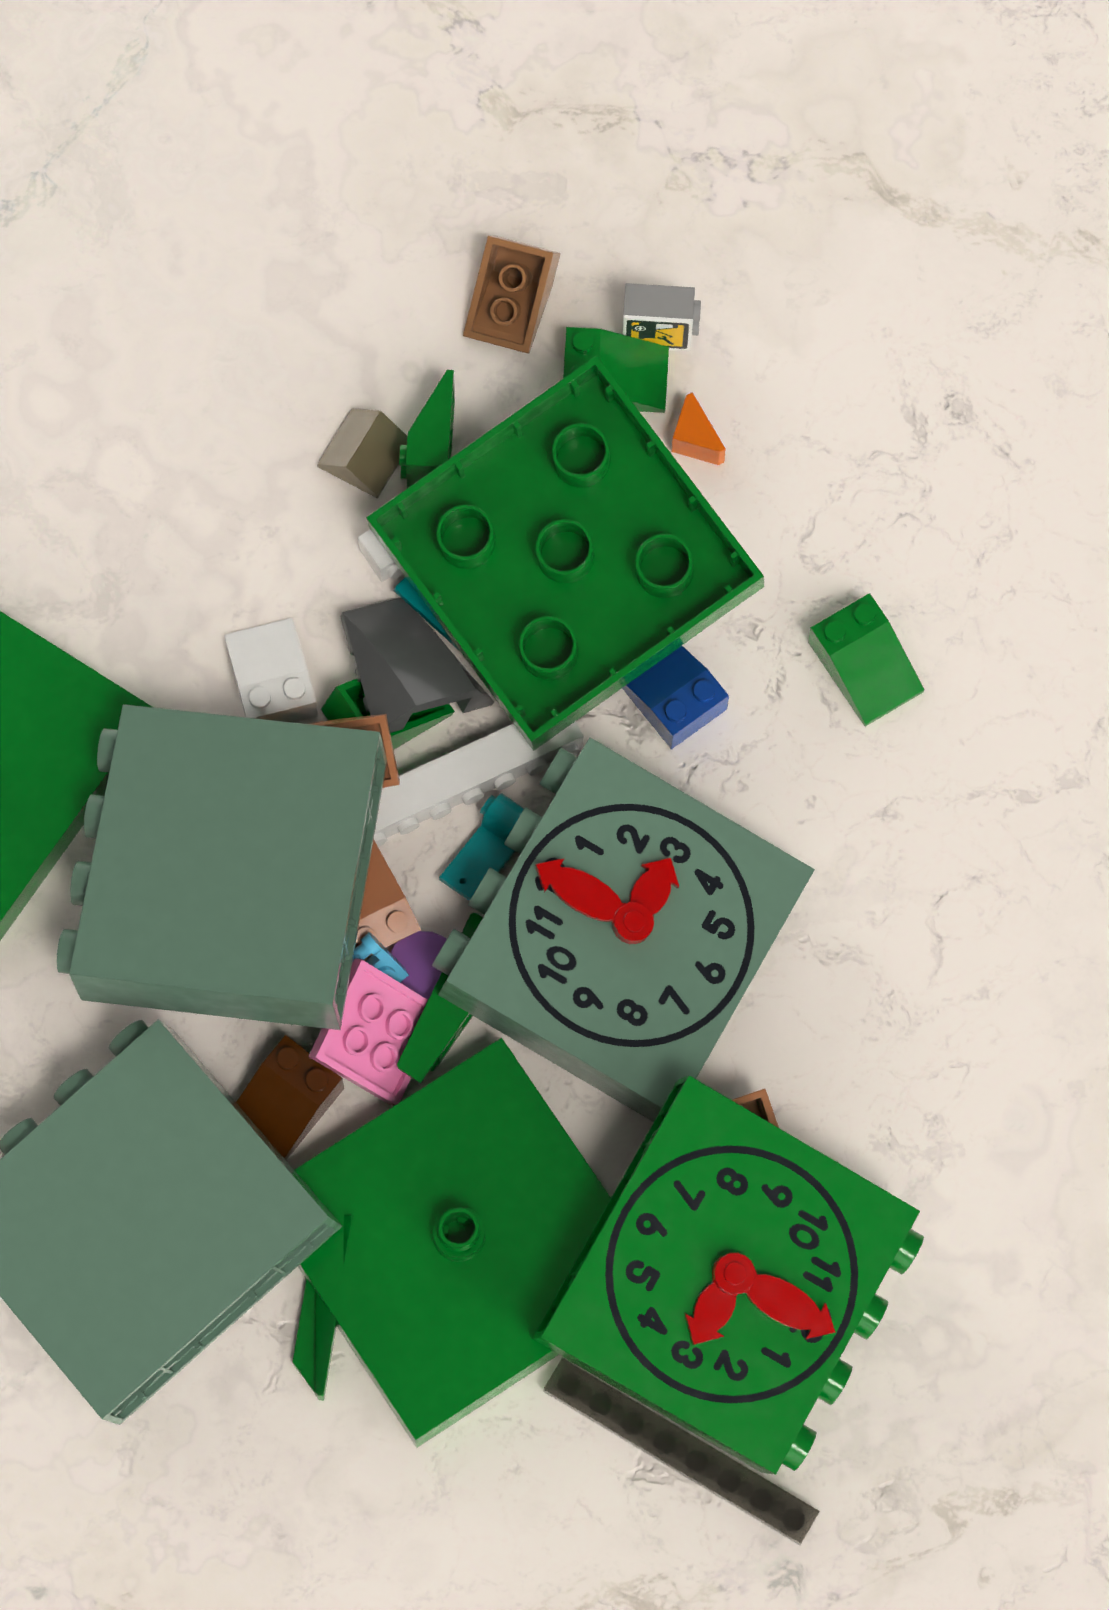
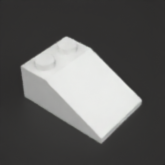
M292 618L224 635L246 718L297 722L318 716L315 695Z

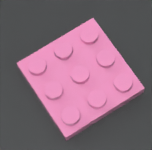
M354 959L351 967L341 1030L322 1028L308 1057L387 1104L395 1106L400 1103L411 1080V1077L398 1069L397 1063L428 1000L364 960Z

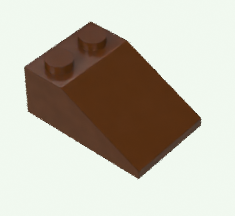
M287 1035L282 1038L264 1060L236 1102L285 1160L290 1157L344 1090L343 1078L308 1057L310 1053Z

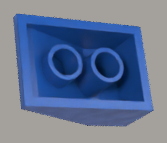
M683 646L673 651L622 688L671 750L728 708L729 695L710 671Z

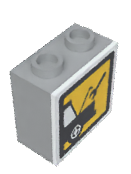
M626 283L623 335L668 346L669 350L691 351L692 335H699L701 301L694 300L695 287Z

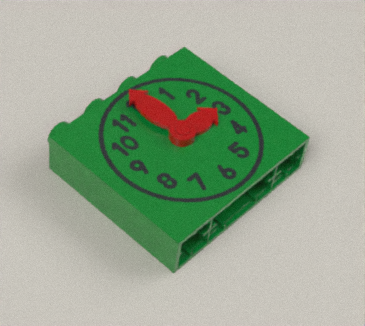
M688 1075L676 1081L531 1339L761 1473L776 1475L782 1464L795 1471L808 1455L816 1438L817 1432L804 1425L814 1404L819 1398L825 1403L832 1405L841 1394L851 1375L853 1366L841 1360L840 1357L853 1333L867 1340L873 1334L885 1314L888 1300L877 1295L876 1291L888 1269L891 1268L901 1275L904 1274L922 1246L924 1236L911 1229L920 1211Z

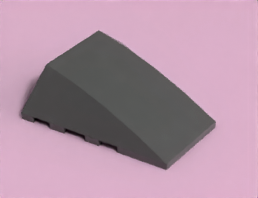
M402 598L342 612L340 617L351 655H354L357 665L355 673L358 682L362 683L365 694L363 698L365 710L370 713V716L386 714L390 733L403 730L411 714L457 702L462 713L492 706L495 702L427 622Z

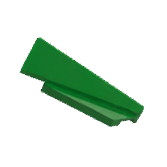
M471 913L461 933L471 938L483 917L477 913ZM441 973L397 1063L400 1071L420 1084L430 1070L434 1071L439 1066L473 1017V1015L438 995L448 978V975Z
M344 1215V1267L353 1215ZM306 1280L293 1365L308 1383L318 1400L324 1401L337 1325L336 1319L314 1291L308 1280Z

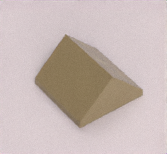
M351 409L318 462L317 467L378 499L399 465L400 445H407V435L382 411Z

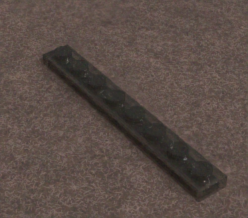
M563 1357L543 1389V1392L798 1545L802 1544L820 1512Z

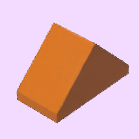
M693 392L686 395L672 438L671 452L716 465L724 463L726 448Z

